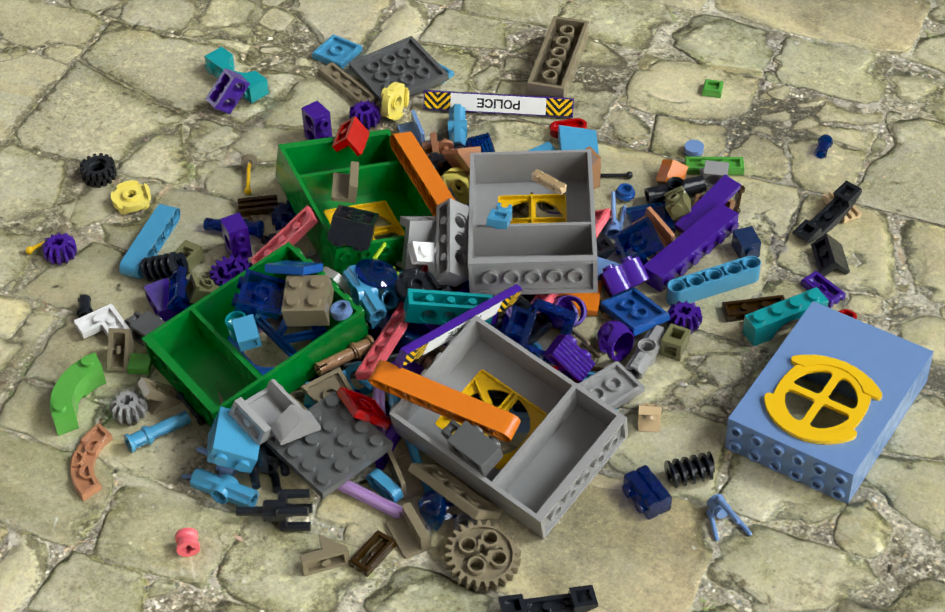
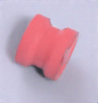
M182 528L176 532V550L180 556L190 557L200 551L198 531L196 529Z

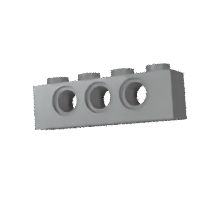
M451 198L436 206V280L457 287L469 280V206Z

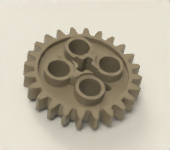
M478 520L477 525L468 521L467 528L461 524L459 531L453 530L452 537H448V545H445L444 552L446 554L444 561L447 562L446 569L452 570L451 577L459 576L458 584L465 581L467 582L466 589L474 585L475 592H478L480 587H483L484 591L488 592L489 586H492L497 591L498 583L505 587L507 580H513L514 574L518 573V566H520L521 558L519 557L521 550L517 549L519 542L513 541L514 534L506 535L507 527L500 530L498 529V522L494 526H490V520H487L485 525H482L481 520ZM489 540V541H492V542H494V543H493V544H488V543H486L485 541ZM464 547H469V548H471L472 550H469V551H468V550H465V549H463V548H464ZM494 560H499L502 564H497ZM472 567H478L481 570L475 571Z

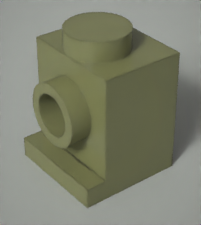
M683 186L664 194L666 198L665 208L672 220L691 213V199Z
M187 240L174 251L177 254L182 252L185 255L188 263V273H191L199 263L205 261L202 246Z
M191 273L184 290L189 303H196L219 288V286L215 285L212 279L197 278L196 274Z
M671 323L661 339L660 355L680 361L690 342L691 330Z

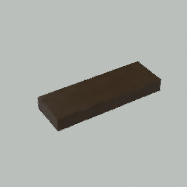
M784 295L728 301L722 302L721 308L726 322L744 320V315L783 301L785 298Z

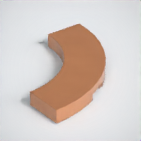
M100 423L92 427L81 438L80 444L76 451L73 452L71 458L72 482L77 494L83 501L102 490L101 483L95 477L94 466L101 450L113 440L112 434Z

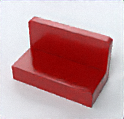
M354 116L340 124L332 148L338 152L349 146L357 156H360L363 153L370 133L358 118Z

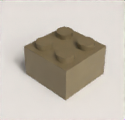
M329 275L286 276L281 310L286 326H329L330 307L332 306L334 293Z

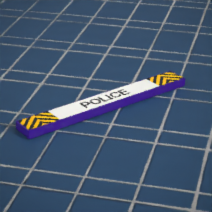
M424 90L423 109L449 111V108L454 104H461L462 107H465L466 112L573 118L574 98Z
M515 284L400 349L394 364L398 368H402L450 341L454 336L457 337L462 331L463 325L468 320L471 321L475 315L485 321L516 303L522 288Z

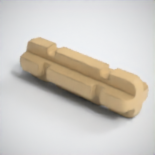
M536 169L531 174L533 181L559 195H562L567 190L565 183L539 169Z

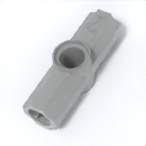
M659 325L651 328L644 339L638 342L637 350L625 367L636 379H642L647 369L655 364L656 355L661 347V339L666 332Z

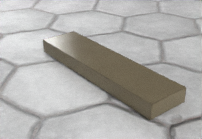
M333 62L318 69L319 76L353 103H360L361 100L363 102L369 100L370 103H377L375 95Z

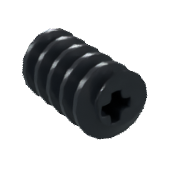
M182 252L150 256V258L146 257L141 261L142 274L149 282H156L165 278L182 277L188 270L187 259Z
M708 451L707 454L699 453L698 457L690 455L689 459L685 456L681 460L675 458L672 460V463L666 460L664 462V470L667 480L670 483L672 482L675 488H678L680 480L684 486H687L689 478L692 484H696V477H699L701 482H705V475H708L709 479L713 480L715 463L711 452Z

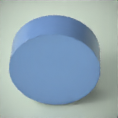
M689 140L685 143L684 152L687 156L700 157L704 153V144L699 140Z
M339 300L330 307L332 318L336 321L347 319L353 312L351 304L347 300Z

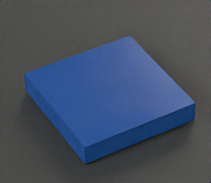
M284 260L265 264L266 273L303 276L323 271V263Z

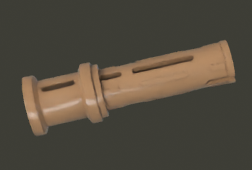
M366 335L363 340L357 343H350L347 349L314 363V370L319 369L316 373L321 376L351 360L359 361L362 359V356L368 354L375 340L371 335Z

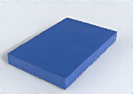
M635 287L599 303L600 309L613 320L624 323L634 336L670 320L668 312Z

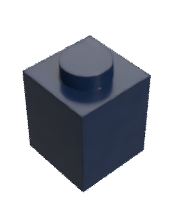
M750 226L733 230L732 247L739 258L746 256L760 257L761 241L754 228Z

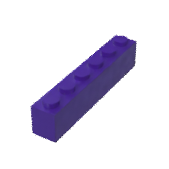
M721 203L717 204L643 265L649 277V280L644 283L659 292L664 291L670 280L684 276L688 269L693 265H697L701 258L706 254H710L713 248L723 243L725 238L733 233V230L738 229L739 213Z

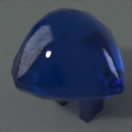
M429 491L419 498V513L428 526L435 531L439 530L444 520L457 517V514L451 515L449 512H446L449 507L456 505L446 502L445 497L437 491Z

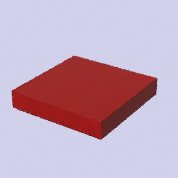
M340 387L336 392L354 418L386 429L391 425V420L374 398L344 387Z

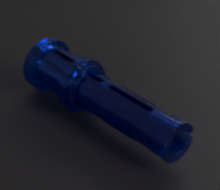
M205 218L203 222L204 230L222 232L220 219ZM243 219L248 227L249 235L262 238L264 222L262 220L252 222Z

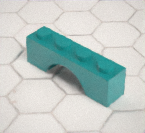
M222 46L204 56L206 71L217 79L223 70L227 68L241 74L250 83L242 95L243 99L254 103L269 94L267 79L257 71H235L233 54Z
M816 287L744 315L743 334L755 347L772 340L776 332L786 323L800 319L813 301L828 307L829 300Z

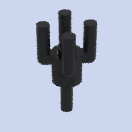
M265 442L260 445L257 462L251 474L249 473L251 487L255 490L261 487L258 473L269 474L273 492L278 494L282 487L277 469L280 466L281 475L284 477L290 475V469L265 445Z
M281 489L278 491V499L263 501V506L236 507V516H263L264 522H278V528L283 532L311 531V522H288L289 517L308 516L309 513H313V504L288 503L290 498H310V489Z

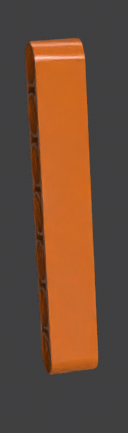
M409 131L391 134L390 146L432 215L436 216V206L449 198L455 200L413 133Z
M384 360L378 361L368 380L371 385L382 391L461 424L467 421L472 426L476 424L485 434L504 442H511L521 422L516 415L404 368H398L396 365Z

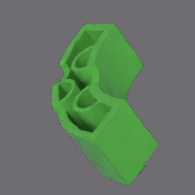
M95 352L84 356L72 364L60 376L53 388L50 398V409L58 436L79 428L77 413L82 397L86 398L96 388L106 384L102 365Z

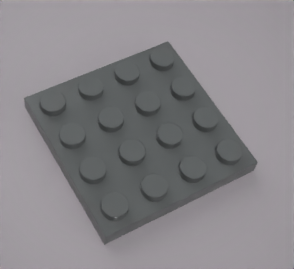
M412 36L348 62L349 69L377 97L381 104L382 90L388 88L393 82L405 84L404 87L408 88L410 97L449 80L448 73Z
M335 391L307 409L320 424L321 430L281 446L274 436L265 441V445L323 499L393 449V442L369 422L354 418Z

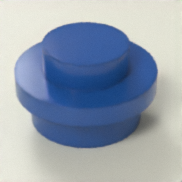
M623 183L616 189L615 196L621 201H630L635 197V190L632 185Z

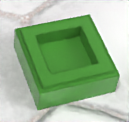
M705 79L702 96L721 98L724 81Z
M131 353L127 366L128 374L149 375L152 366L149 355L145 353Z

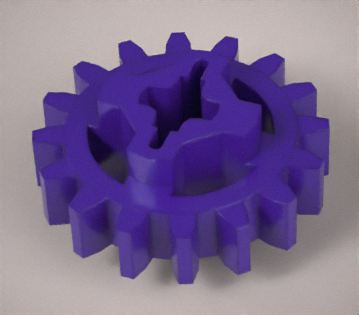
M230 255L228 259L223 256V261L216 260V265H211V271H209L210 279L214 281L215 285L220 287L251 267L252 263L248 262V258L242 260L241 255L237 258Z

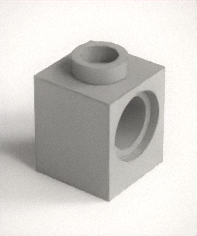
M705 161V167L700 168V176L704 177L706 188L711 189L725 174L728 176L729 163Z

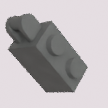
M136 311L125 320L131 329L133 340L144 347L142 338L165 323L159 315H154L150 311H146L144 314Z
M451 420L441 431V434L447 439L450 450L484 477L503 458L501 444L493 437L489 439L476 424L472 426L465 421L460 425L456 421Z

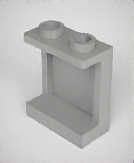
M400 216V225L405 227L402 261H396V266L402 268L403 271L413 268L421 270L424 265L412 264L407 244L412 241L436 243V216Z
M272 379L264 390L247 400H244L242 397L236 399L229 415L258 445H261L274 436L270 431L271 426L290 404L302 407L285 391L283 386L275 379Z

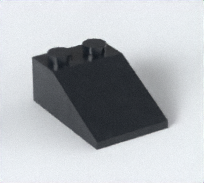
M339 204L332 216L327 241H331L332 245L344 247V245L352 246L353 250L360 252L369 250L379 214Z

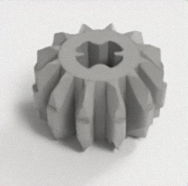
M127 388L126 392L122 393L119 391L118 396H112L109 408L114 421H118L121 425L127 422L130 426L134 421L139 423V418H145L148 405L141 393L136 389L130 392Z

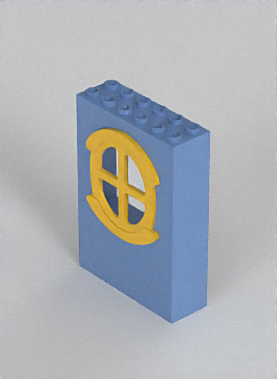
M813 301L728 417L725 448L848 504L926 384L934 351ZM803 377L824 386V389L821 393H815L796 385L794 381ZM789 391L814 402L802 420L793 418L786 408L785 395ZM832 391L838 392L856 400L857 407L849 408L829 399V395ZM821 407L829 408L849 417L848 420L834 427L815 428L810 425Z

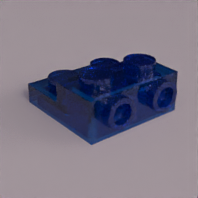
M648 216L612 235L616 242L614 243L616 246L615 251L618 255H622L619 258L620 261L631 255L633 258L639 256L642 264L645 265L648 262L647 257L665 248Z
M246 269L245 276L239 277L236 287L240 289L239 294L235 293L231 305L235 306L234 311H241L246 316L253 314L254 318L256 314L278 319L286 280Z

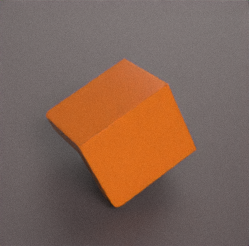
M663 159L656 181L667 183V180L671 177H680L684 180L688 166L672 159Z

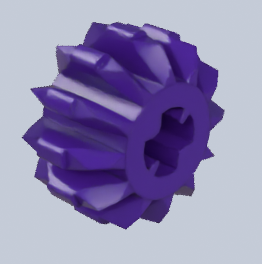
M361 100L360 103H354V106L350 107L349 119L356 116L364 127L369 130L370 127L375 128L380 123L381 110L375 102L370 103L369 100L366 102Z
M59 232L57 235L51 234L50 238H45V242L42 244V252L46 261H49L52 265L56 263L61 265L63 262L68 264V261L73 260L75 254H77V246L73 236H69L68 233L61 235Z
M686 300L682 303L677 301L676 304H671L668 310L670 320L667 321L668 327L672 323L690 329L691 335L693 331H698L702 323L701 308L696 307L695 302L688 303Z

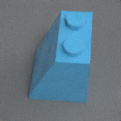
M220 406L208 433L207 462L251 474L258 459L260 445L229 415L231 409Z

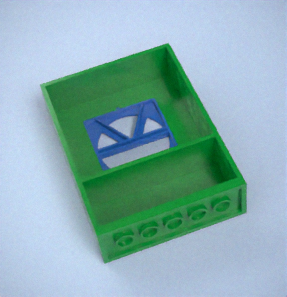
M289 242L142 338L152 365L174 386L177 392H183L184 398L200 416L204 417L205 422L210 427L216 418L220 406L231 409L236 399L242 397L244 400H247L264 390L272 379H275L290 394L305 384V382L318 375L316 372L319 369L314 370V363L347 349L350 343H357L363 340L364 336L369 335V326L365 321L364 316L366 313L360 305L354 304L349 294L343 293L335 281H332L334 289L332 305L339 300L349 301L353 312L347 319L336 321L331 315L329 326H311L312 330L284 335L288 328L284 319L277 331L266 321L268 318L282 315L281 310L286 276L298 275L266 273L265 264L284 260L313 262L310 258H305L302 251ZM321 271L308 275H326V273ZM265 280L272 282L277 286L280 293V304L274 312L267 316L260 315L259 318H254L256 325L289 357L276 367L255 365L245 355L244 351L241 352L238 342L231 339L225 324V318L229 313L240 311L237 303L240 290L254 281ZM312 340L309 345L298 352L289 344ZM218 392L220 393V395H221L222 398H223V403H222V404H220V399H219V394H218Z

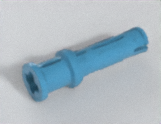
M185 410L150 427L142 426L141 430L135 433L125 434L124 441L129 451L133 453L143 445L153 444L154 440L158 437L190 424L191 418Z

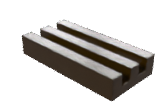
M277 194L239 198L238 210L240 215L244 217L279 213Z
M377 530L349 560V566L352 568L355 566L357 571H363L364 575L368 577L397 546L396 540ZM380 539H382L376 547H373ZM373 547V549L369 552V554L367 555V557H366L362 562H359V561L367 554V552Z

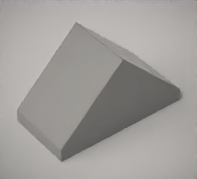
M290 404L272 424L270 431L281 446L321 430V426L310 411Z

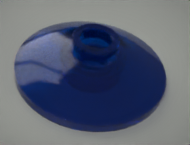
M363 259L357 263L355 268L357 277L371 287L388 288L394 285L397 280L396 270L389 263L380 259Z

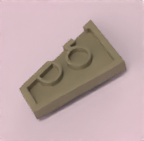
M340 367L301 386V390L316 403L333 391L337 392L340 387L354 391Z

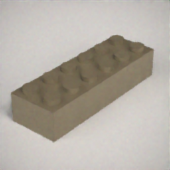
M553 16L527 82V95L567 98L589 39V21Z

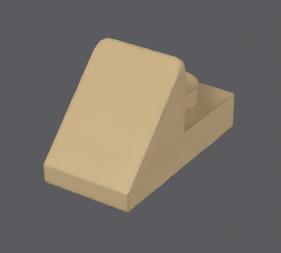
M638 404V431H660L661 404Z

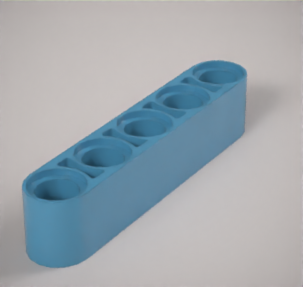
M159 204L121 260L119 266L121 275L137 279L143 278L141 271L142 259L158 255L179 222L181 214L179 208Z
M746 256L672 279L667 285L666 301L669 305L676 304L677 301L684 303L686 300L688 303H692L755 283L759 280L761 261L756 256Z

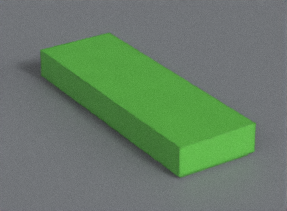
M686 156L684 159V164L688 166L686 175H700V168L705 167L706 160L729 163L728 175H744L743 157Z

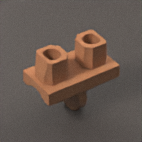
M435 132L430 133L431 140L422 143L427 157L432 152L441 154L442 150L454 147L453 142L443 139L440 142L437 141Z

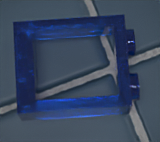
M537 298L532 301L519 345L532 354L543 358L542 360L547 364L552 365L543 356L544 350L527 345L537 312L563 320L564 324L560 335H571L578 313Z

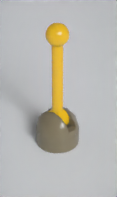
M246 154L241 158V166L244 170H247L246 188L244 189V193L247 195L252 192L250 188V171L254 170L257 164L256 157L251 154Z
M66 223L59 226L56 231V235L60 232L61 235L68 233L69 236H73ZM45 240L32 247H26V253L32 254L35 249L42 246Z

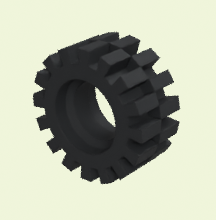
M95 153L93 157L89 155L87 160L83 159L82 163H80L79 168L82 180L87 186L90 185L94 188L97 185V188H101L100 185L103 184L105 187L107 182L111 184L112 180L116 179L115 162L108 154L103 156V153H99V156H96Z

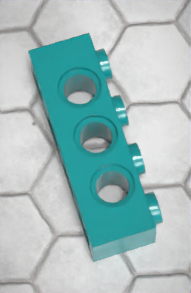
M408 288L403 306L404 320L410 323L443 325L492 298L493 295ZM493 316L485 320V322L491 325Z

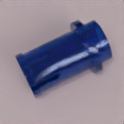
M824 134L819 137L818 146L814 151L817 158H825L828 149L832 147L833 140L830 135Z

